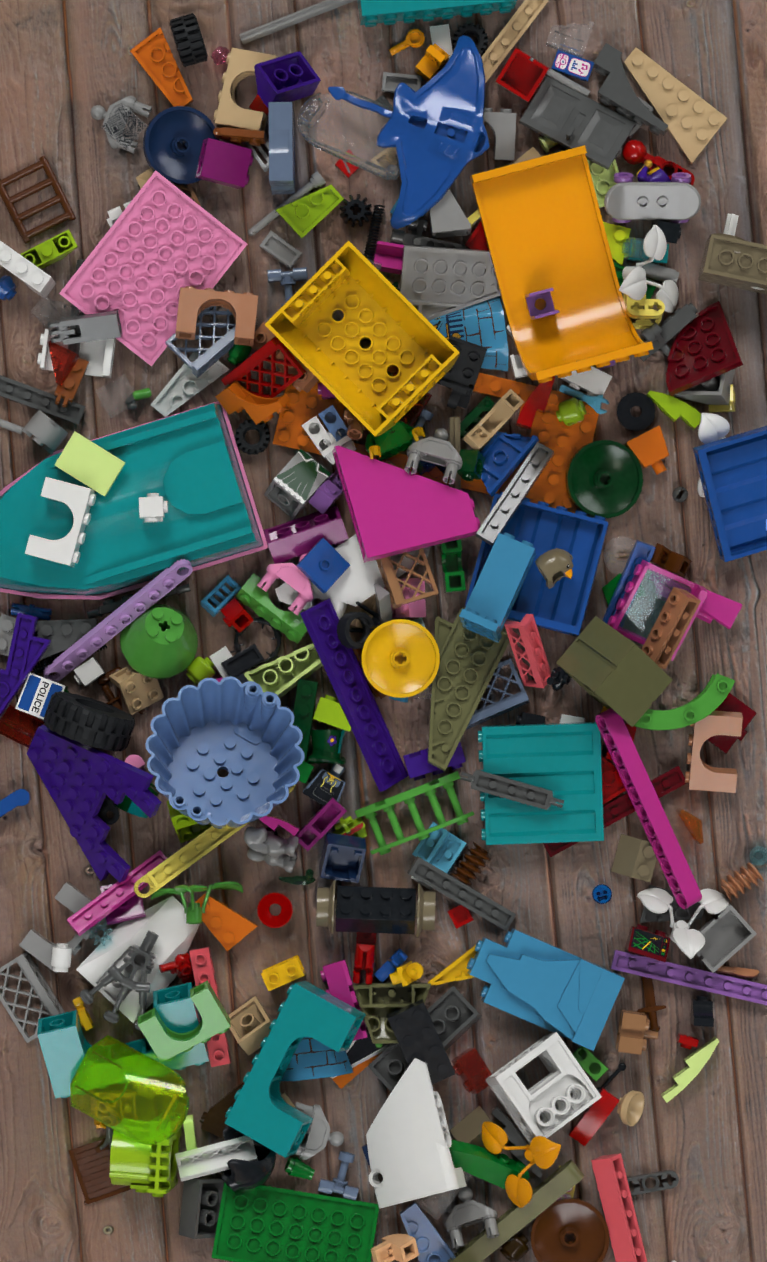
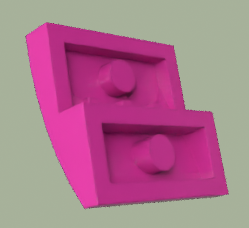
M266 815L259 819L272 830H275L280 825L293 836L300 830L294 824L278 817Z

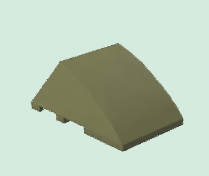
M372 982V984L361 983L353 985L360 1008L366 1014L364 1019L373 1044L398 1043L386 1015L421 999L425 1004L431 986L430 983L412 982L404 987L402 983L392 985V982Z

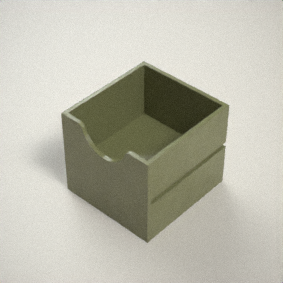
M597 616L592 619L556 662L560 668L595 700L607 709L612 708L631 727L638 722L649 709L651 703L655 702L672 682V679L635 643Z

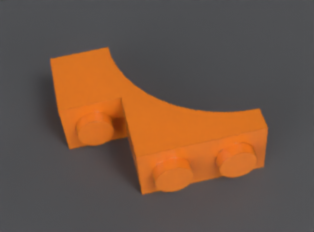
M237 380L215 396L229 415L235 411L238 414L245 409L256 425L261 421L264 423L268 422L274 417V412L279 414L287 408L285 404L291 400L287 393L275 398H264L254 395L240 385Z

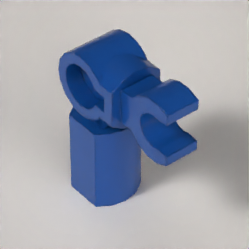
M399 948L390 957L391 960H387L374 975L383 983L389 977V974L393 973L396 967H399L408 956Z

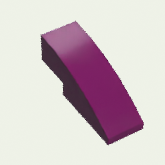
M331 798L295 835L299 837L298 843L309 851L347 810L334 798Z

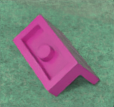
M377 241L373 265L378 271L401 275L404 245Z

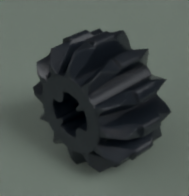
M357 194L356 200H354L352 195H349L350 202L343 199V203L346 206H340L339 208L341 211H344L340 214V217H347L344 221L345 224L352 221L351 227L353 228L355 227V222H358L359 227H362L361 220L368 223L369 219L366 216H372V212L368 211V209L372 208V205L366 204V197L360 201V194ZM354 207H358L361 213L357 212L358 215H353L351 209L354 210Z

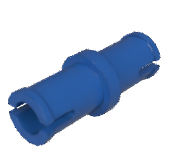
M12 603L11 615L23 613L37 616L38 619L47 621L51 619L49 616L52 614V609L35 607L34 604L28 606Z

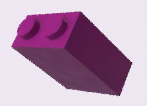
M211 138L204 139L195 178L236 189L244 188L249 181L248 168L253 162L252 149Z

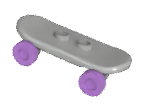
M619 172L614 174V182L617 184L612 186L606 193L604 206L607 214L617 223H628L632 220H670L674 223H686L700 210L701 196L694 186L688 184L691 182V175L689 173H673L672 182H633V174Z

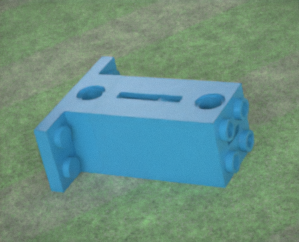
M504 532V535L498 534L465 609L461 610L459 615L463 628L499 643L504 624L536 557V550L533 548L532 543L522 540L521 543L515 540V536Z

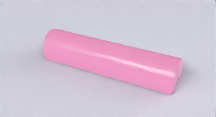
M134 754L126 758V763L141 770L145 769V762L139 755Z

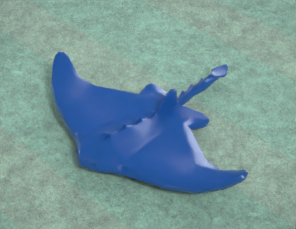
M466 35L458 38L453 54L445 67L416 92L404 82L398 84L394 93L393 111L375 103L356 98L346 93L343 87H328V91L335 100L343 99L355 106L390 118L377 136V146L382 148L396 147L402 185L397 206L390 220L391 226L394 229L405 227L425 215L444 197L468 162L481 156L490 148L488 134L483 123L485 102L483 62L474 41Z

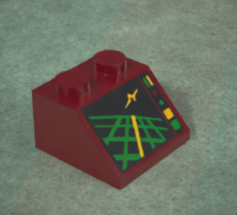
M637 924L636 927L631 926L625 949L666 962L670 938L666 937L667 933L656 930L653 933L647 931V926Z

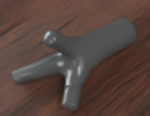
M113 1124L106 1125V1138L103 1145L100 1146V1150H103L108 1144L111 1150L114 1131Z

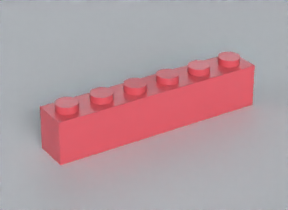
M621 1153L603 1155L591 1160L615 1261L647 1262Z

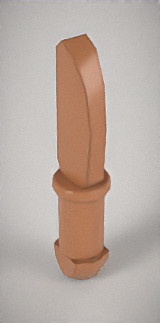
M721 966L716 970L718 974L736 975L744 978H754L759 974L758 970L736 968L735 966Z

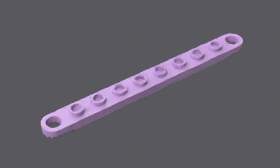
M186 559L177 560L170 568H166L53 660L51 665L45 667L43 670L44 678L55 682L63 679L191 575L193 568L190 561ZM181 567H186L185 570L183 569V571L181 570V572L180 570H178ZM52 672H58L52 676H49V674Z

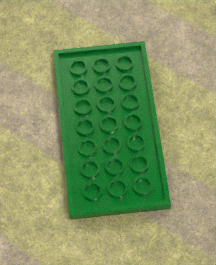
M224 1182L212 1258L231 1262H371V1249L374 1244L379 1207L378 1204L264 1185L234 1192Z

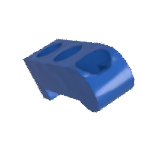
M19 789L0 800V817L18 806L29 804L31 801L30 792L26 789Z

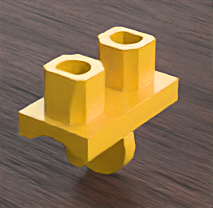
M409 961L397 967V970L389 974L392 985L402 983L404 987L421 978L424 974V968L420 963Z

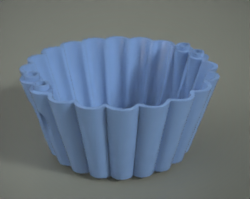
M232 676L225 677L220 682L213 678H205L199 682L197 687L194 685L183 686L178 692V698L172 697L164 701L162 705L163 714L157 715L152 719L150 726L153 734L147 738L145 743L146 749L151 755L147 761V768L156 778V789L169 800L170 805L186 817L192 818L200 825L211 823L217 829H222L226 825L237 828L268 815L273 807L283 803L288 798V789L294 786L300 778L297 767L302 764L305 758L302 748L298 746L303 739V734L297 726L292 725L294 722L293 712L287 707H280L281 701L277 694L268 691L263 692L261 686L253 681L241 684L240 680ZM221 769H226L228 775L226 777H220L218 776L217 771Z

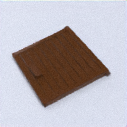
M105 1138L69 1150L85 1198V1205L131 1190L130 1186L113 1185L109 1178L111 1152L109 1144L103 1150H100V1146L103 1145Z

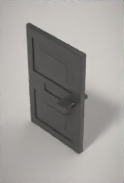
M549 76L545 77L543 84L519 121L520 124L567 149L585 145L587 151L586 158L607 170L632 129L636 126V122Z

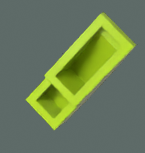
M649 391L646 396L673 422L680 417L692 430L700 424L701 413L686 402L660 392Z

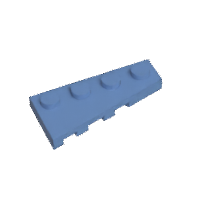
M413 1202L400 1212L408 1235L416 1239L419 1262H448L447 1260L456 1257L416 1202Z

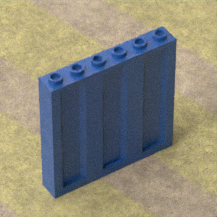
M767 426L694 447L693 451L720 559L728 562L767 550Z
M500 492V494H494L490 512L499 500V498L501 497V495L503 494V492ZM524 498L501 534L504 535V532L515 536V540L521 543L522 540L532 543L533 548L536 550L534 561L549 550L555 548L566 550L573 558V575L571 579L567 577L561 578L555 583L554 587L548 589L545 579L533 561L509 614V620L521 622L526 614H533L537 627L576 637L580 635L609 522L605 521L606 518L596 515L592 518L588 517L585 512L575 511V513H572L562 506L552 508L549 507L548 503L538 501L536 504L530 502L529 498ZM483 540L465 607L493 547Z

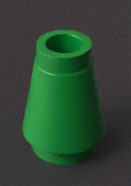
M290 1157L284 1171L290 1176L311 1180L315 1169L297 1157Z

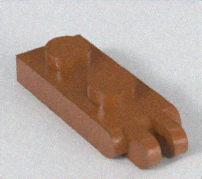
M226 127L213 130V134L217 139H224L233 144L249 142L250 145L260 146L267 142L265 131Z
M70 355L54 393V396H57L56 405H59L61 399H64L62 407L66 408L69 401H74L88 368L89 361Z

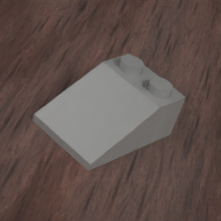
M735 369L677 393L673 397L709 405H729L730 384L733 383Z

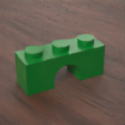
M461 539L440 544L444 593L464 592L466 590L461 562Z

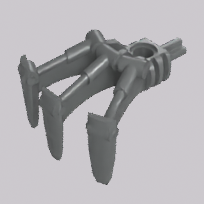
M148 930L141 946L133 945L132 948L135 951L130 950L128 952L130 957H124L123 961L125 963L121 967L113 966L107 971L109 974L93 989H83L79 996L85 1004L90 1005L93 1002L94 994L115 980L122 987L113 1010L105 1012L104 1019L113 1024L118 1023L120 1019L118 1009L129 990L139 992L140 1015L146 1013L147 993H150V983H147V974L152 972L148 966H153L154 964L152 959H155L156 955L151 951L159 935ZM136 955H143L146 960L145 964H138L135 960ZM131 964L134 968L129 978H127L121 972ZM138 969H142L141 982L133 981ZM138 1020L137 1023L135 1022L136 1030H140Z

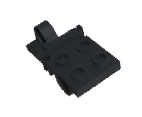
M450 336L448 341L460 352V355L449 372L437 384L452 389L447 407L456 409L459 406L467 409L487 348Z

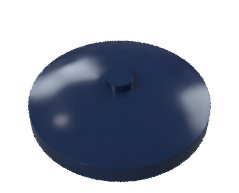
M175 106L163 110L150 121L144 133L143 150L148 165L153 172L156 170L173 184L187 185L200 181L201 179L195 177L203 140L207 138L219 140L213 134L214 124L202 112L191 107Z

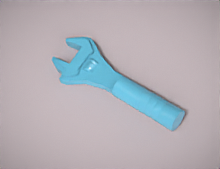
M563 384L560 386L559 392L586 402L598 414L607 413V410L601 409L602 403L609 404L603 398V395H586Z

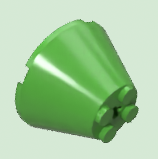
M154 604L121 631L120 648L128 664L135 671L146 677L166 679L183 672L192 663L198 648V638L192 622L184 613L171 606Z

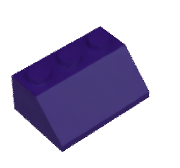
M300 51L258 63L254 66L257 92L268 109V102H292L313 95L321 81Z

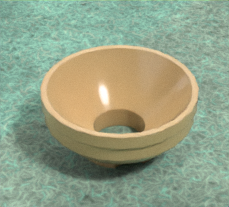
M632 1090L622 1098L620 1097V1101L617 1104V1113L621 1121L628 1126L637 1124L644 1109L643 1093Z

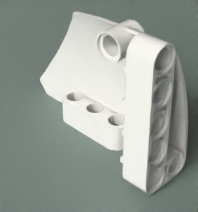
M414 1058L383 1104L366 1134L371 1169L369 1182L374 1187L379 1209L467 1186L462 1167L454 1168L449 1149L452 1141L442 1100L439 1093L433 1091L427 1063ZM379 1173L383 1177L382 1182H380L378 1179Z

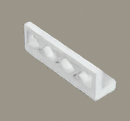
M248 1136L175 1154L181 1182L229 1170L227 1162L231 1159L258 1161L253 1139Z

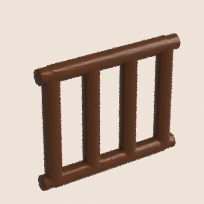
M42 156L39 158L40 161L2 180L0 179V196L25 244L29 243L32 237L67 220L73 221L76 219L46 156ZM42 168L44 169L48 177L47 179L11 197L9 196L5 186ZM52 185L56 196L18 214L14 203ZM61 203L65 213L26 231L22 223L23 220Z

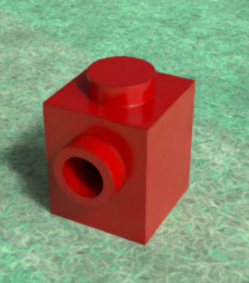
M236 598L232 599L220 610L225 616L223 621L229 627L234 626L239 633L254 621Z

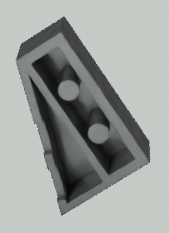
M98 619L37 621L38 637L51 640L50 645L39 660L42 661L66 651L98 625Z

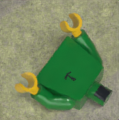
M398 421L391 429L378 437H375L369 431L366 435L365 449L369 453L370 459H373V456L376 455L377 460L383 461L406 451L412 444V438L417 442L419 441V436L425 437V433L422 427L414 428L402 421Z

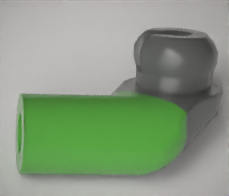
M145 388L134 391L125 400L127 409L129 411L135 410L138 407L136 404L138 400L151 397V390Z

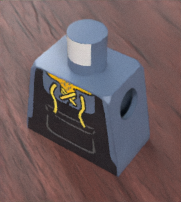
M334 764L330 772L322 768L302 793L323 806L331 798L339 802L346 784L345 781L340 779L345 768L339 764Z

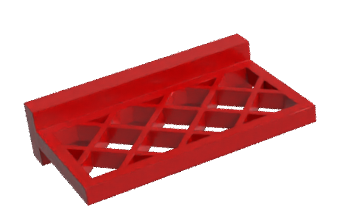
M274 336L228 373L221 381L225 386L231 385L236 380L246 382V390L252 394L264 398H274L306 373V371L285 345ZM279 349L283 353L284 360L276 358V350ZM263 361L271 362V370L263 368ZM276 363L284 365V373L276 371ZM288 366H293L298 374H288ZM251 371L259 372V380L251 378ZM263 373L271 375V382L263 381ZM276 376L284 377V385L276 384ZM251 383L259 385V392L251 391ZM263 386L271 387V395L263 394Z

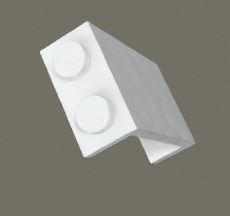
M45 329L44 334L41 333L40 345H43L42 353L38 354L37 364H40L42 370L64 372L70 358L68 345H63V342L51 343L50 338L57 337L58 335H50L49 329ZM111 338L80 343L79 355L74 356L89 361L85 375L111 378L116 339Z

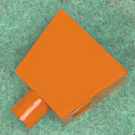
M660 426L625 443L626 447L635 454L643 469L652 466L656 475L667 470L662 459L668 457L669 453Z

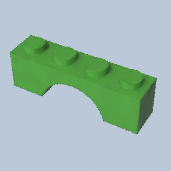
M253 573L241 587L236 597L242 604L254 610L259 617L267 620L273 628L280 630L289 640L298 644L308 632L300 613L297 616L292 611H283L274 606L269 598L268 591L265 592L257 586L261 578Z

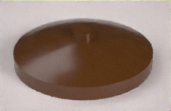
M562 1198L556 1200L534 1219L530 1240L533 1253L538 1262H602L609 1247V1230L604 1217L593 1205L577 1198Z

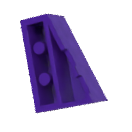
M460 742L447 766L451 767L452 770L463 767L462 763L466 762ZM428 749L403 756L409 778H414V781L426 778L425 774L430 772L433 775L444 772L427 763Z

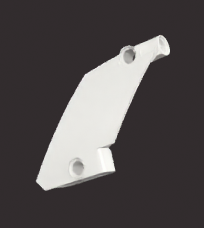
M356 534L334 548L350 566L327 592L322 593L311 582L314 599L320 598L323 601L330 598L339 620L344 615L347 604L356 607L357 601L362 603L375 594V583L383 588L385 587L376 560L364 563ZM430 547L423 548L426 557H428ZM413 550L406 553L417 558L419 550ZM402 554L393 555L390 558L394 562L399 563ZM404 556L400 565L411 569L415 561ZM398 568L396 572L397 578L406 573V571ZM286 582L275 589L279 601L289 605L299 595L297 594L298 591ZM314 599L310 603L307 602L303 609L307 610L314 606Z

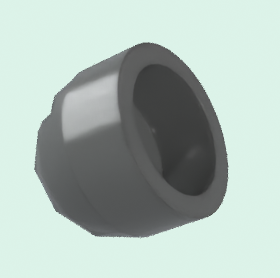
M677 487L673 490L672 497L676 502H684L688 498V491L684 487ZM682 489L685 492L683 493L681 498L678 499L677 496L679 495Z

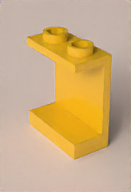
M295 955L263 969L261 976L269 992L305 976L306 971L299 955Z

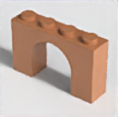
M192 286L180 287L175 338L195 340L197 319L200 313L208 307L221 306L228 309L235 318L234 344L253 346L258 295L250 292L239 294L231 290L220 292L211 288L201 290Z
M713 711L704 719L690 725V727H693V733L688 736V745L691 746V753H687L686 764L690 765L689 771H685V783H688L689 790L736 793L737 770L712 767L706 764L700 756V750L707 739L716 735L741 737L743 722L741 712Z

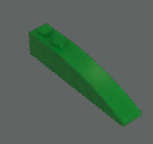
M451 1140L452 1145L449 1149L454 1167H462L463 1171L505 1189V1181L509 1175L514 1174L518 1177V1174L526 1167L521 1161L512 1160L503 1153L492 1154L486 1148ZM528 1170L522 1175V1178L526 1180L529 1179Z

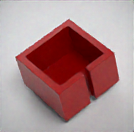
M515 48L495 82L530 102L550 68L537 59H534L532 62V56L519 48Z

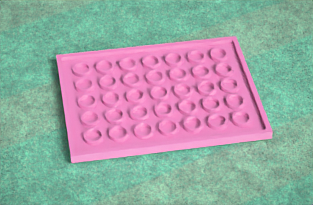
M155 170L59 294L86 315L118 310L122 336L116 339L152 367L166 349L167 345L165 342L176 333L180 287L192 286L201 290L206 288L213 289L248 244Z

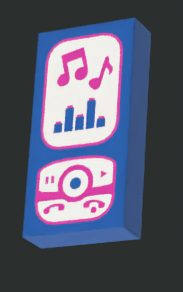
M558 50L551 69L588 82L594 62Z

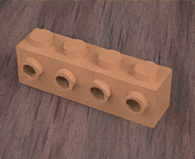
M265 322L255 331L254 344L251 346L255 351L275 336L264 325ZM279 349L276 350V358L284 360L283 353ZM290 351L306 371L292 385L299 392L304 390L308 393L319 380ZM276 363V366L280 368L278 372L284 373V365ZM288 366V374H298L293 366Z
M673 587L641 649L662 669L667 668L701 600L687 590Z

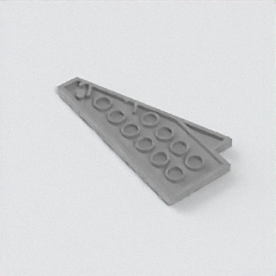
M404 245L400 293L412 305H418L417 310L428 321L501 296L489 251Z

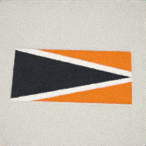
M366 1023L368 1037L352 1041L349 1049L346 1050L353 1073L331 1077L340 1089L363 1071L390 1045L383 1044L381 1048H377L372 1043Z

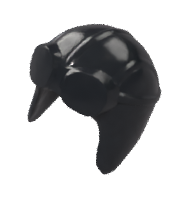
M226 1126L223 1129L225 1141L246 1136L230 1126ZM253 1140L258 1161L231 1159L227 1162L229 1170L221 1171V1177L234 1192L258 1187L272 1174L276 1162V1152Z

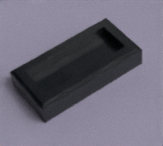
M254 643L222 662L221 666L228 677L237 678L264 662L265 659Z

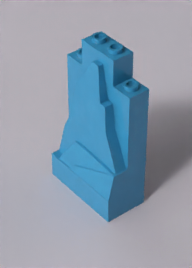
M512 928L511 932L508 931L504 938L505 946L485 937L482 938V941L478 940L474 949L477 952L474 959L470 958L467 969H469V975L488 982V985H484L480 994L482 996L481 1000L484 1003L551 1032H557L572 1042L594 1051L624 982V977Z

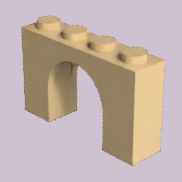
M238 48L231 49V53H228L226 59L228 64L227 71L223 73L222 77L223 89L218 94L219 106L214 112V121L218 127L265 131L267 115L264 112L239 107L235 101V90L241 80L248 76H255L254 66L256 64L278 58L276 55Z

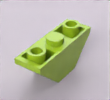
M68 229L20 255L38 268L43 269L63 259L78 246Z

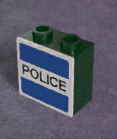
M31 672L25 681L15 709L44 719L51 696L59 691L69 692L67 691L68 686Z

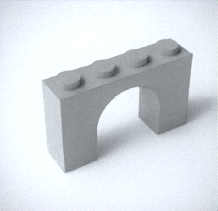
M484 108L483 122L490 126L494 134L493 160H514L517 113H512V109H500V112H492L493 108Z
M66 882L55 896L57 901L74 914L92 901L91 898L69 882ZM91 928L81 936H78L76 933L74 938L66 943L68 947L72 948V955L75 956L81 949L79 945L83 939L87 941L93 933ZM31 929L19 946L53 970V966H51L52 947L57 944L49 941L36 930Z

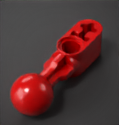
M630 140L623 146L622 156L627 163L637 165L640 163L644 164L646 160H651L653 165L649 168V171L657 167L662 170L665 167H670L673 173H689L691 175V182L688 184L693 186L695 178L690 171L660 156L654 157L648 154L646 146L641 141Z

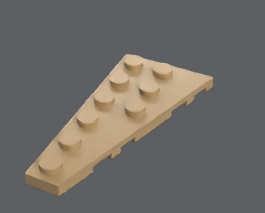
M635 47L623 64L634 81L639 85L659 118L668 125L669 133L676 140L677 145L692 165L727 120V117Z

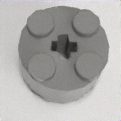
M40 410L32 416L22 429L29 437L34 435L32 439L41 447L45 444L43 448L51 455L68 435V432Z

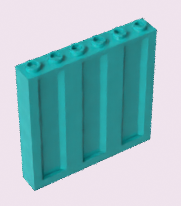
M596 722L481 726V731H478V743L482 742V750H478L479 762H483V770L481 771L552 790L554 798L564 800L562 808L551 805L548 810L480 791V801H484V809H481V821H485V829H481V838L485 840L486 845L604 841L601 737Z

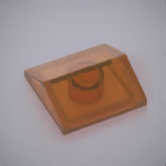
M678 808L676 811L697 844L704 843L702 821L684 809Z

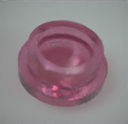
M217 47L211 55L213 62L216 65L224 64L229 50L226 47Z

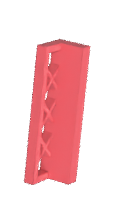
M526 614L521 622L506 621L504 626L523 686L544 688L547 685V679L551 677V670L534 615ZM512 628L519 629L520 636ZM517 642L524 646L525 651L518 647ZM522 658L529 662L530 667L523 662ZM527 673L530 674L535 679V681L529 680Z

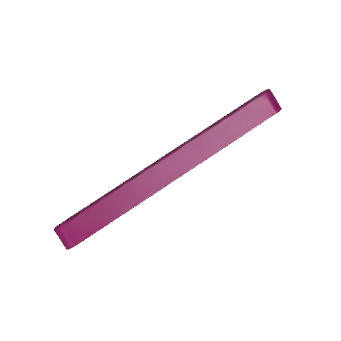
M609 708L595 717L596 724L676 902L682 909H687L701 901L702 894L623 718L612 708Z

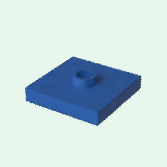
M321 538L296 566L322 593H326L349 568L350 564L324 538Z

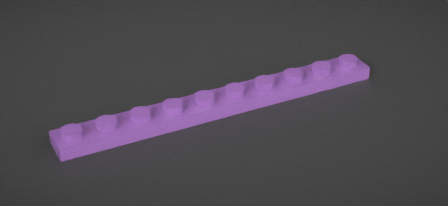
M614 951L610 969L767 1005V985L667 961L662 962L624 951Z

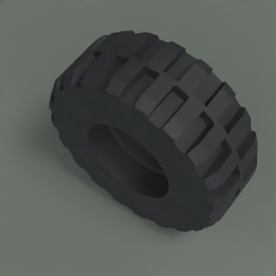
M61 691L55 692L51 696L44 716V724L51 731L92 747L121 752L128 747L135 726L134 717L123 710L89 697Z

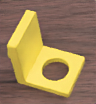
M730 384L729 405H709L710 413L735 412V390L733 384Z

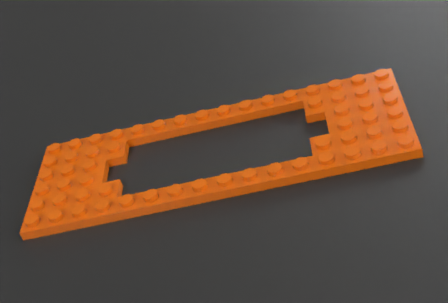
M390 366L387 372L398 374L399 370L397 366ZM479 373L473 392L502 398L512 389L524 401V404L520 407V415L527 399L537 386ZM317 383L308 393L304 390L299 392L291 384L285 388L284 393H287L291 400L285 404L287 408L279 414L272 444L295 450L302 449L304 452L321 455L301 425L317 416L325 430L328 431L318 414L333 405L347 427V420H344L343 416L345 406L338 399H322V394L318 395ZM551 389L545 412L536 411L530 437L532 435L537 436L540 440L539 443L553 450L554 455L526 495V498H529L532 503L537 504L538 501L548 503L549 507L556 508L557 506L567 508L568 512L575 513L577 507L572 502L566 487V471L573 455L581 447L593 441L599 414L590 405L582 401L586 409L583 421L570 426L565 425L563 421L559 422L556 411L559 410V403L573 397ZM354 443L356 447L355 452L370 457L365 449V445ZM399 453L387 459L398 468L404 469L408 456ZM525 459L499 488L496 494L505 491ZM422 460L419 461L415 474L444 485H449V478L447 484L442 480L446 467ZM461 477V489L489 495L482 479L466 481Z

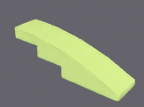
M713 1037L684 1058L688 1066L672 1076L676 1084L661 1094L666 1103L679 1094L698 1075L719 1043L716 1037Z

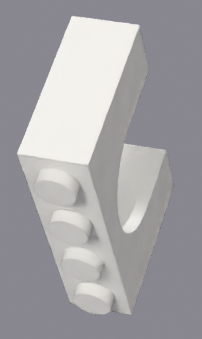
M0 241V265L18 277L35 293L46 299L56 285L53 278Z
M45 477L41 496L65 503L73 513V526L65 537L58 540H49L30 535L25 554L74 567L75 563L78 564L80 544L84 543L86 533H84L85 526L89 524L91 519L90 508L94 506L96 501L95 490Z

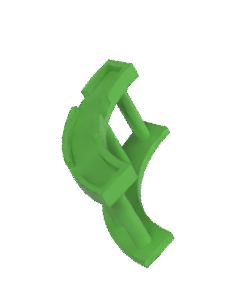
M718 673L716 675L712 674L709 682L696 698L675 709H648L634 726L647 730H672L694 724L719 707L731 691L735 680Z
M458 771L355 810L357 818L365 816L369 820L379 845L378 848L370 851L371 855L378 852L380 855L391 852V847L415 838L421 841L430 837L429 833L456 822L457 825L468 822V817L475 814L473 811L464 814L453 788V781L460 778ZM440 786L446 789L456 814V818L448 821L445 820L435 795V788ZM422 793L428 796L439 824L426 830L414 802L416 800L415 796ZM402 801L408 805L418 833L408 837H404L394 812V804ZM381 809L387 813L397 841L386 844L375 816L377 815L376 811Z

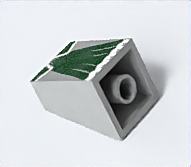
M300 449L272 480L264 495L294 520L331 473L328 472L325 466L317 463L308 452Z

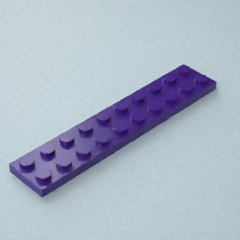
M329 598L301 612L300 615L379 792L385 791L409 775L353 650L342 645L338 639L337 625L339 618Z

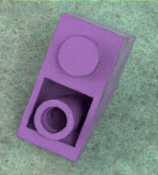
M337 470L317 489L309 500V503L322 514L344 492Z

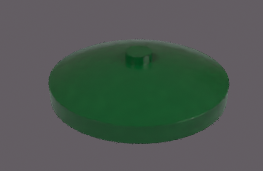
M599 440L588 443L573 455L566 471L568 494L577 508L592 517L596 515L612 518L625 513L636 503L642 491L643 473L641 465L635 454L621 443L611 440Z

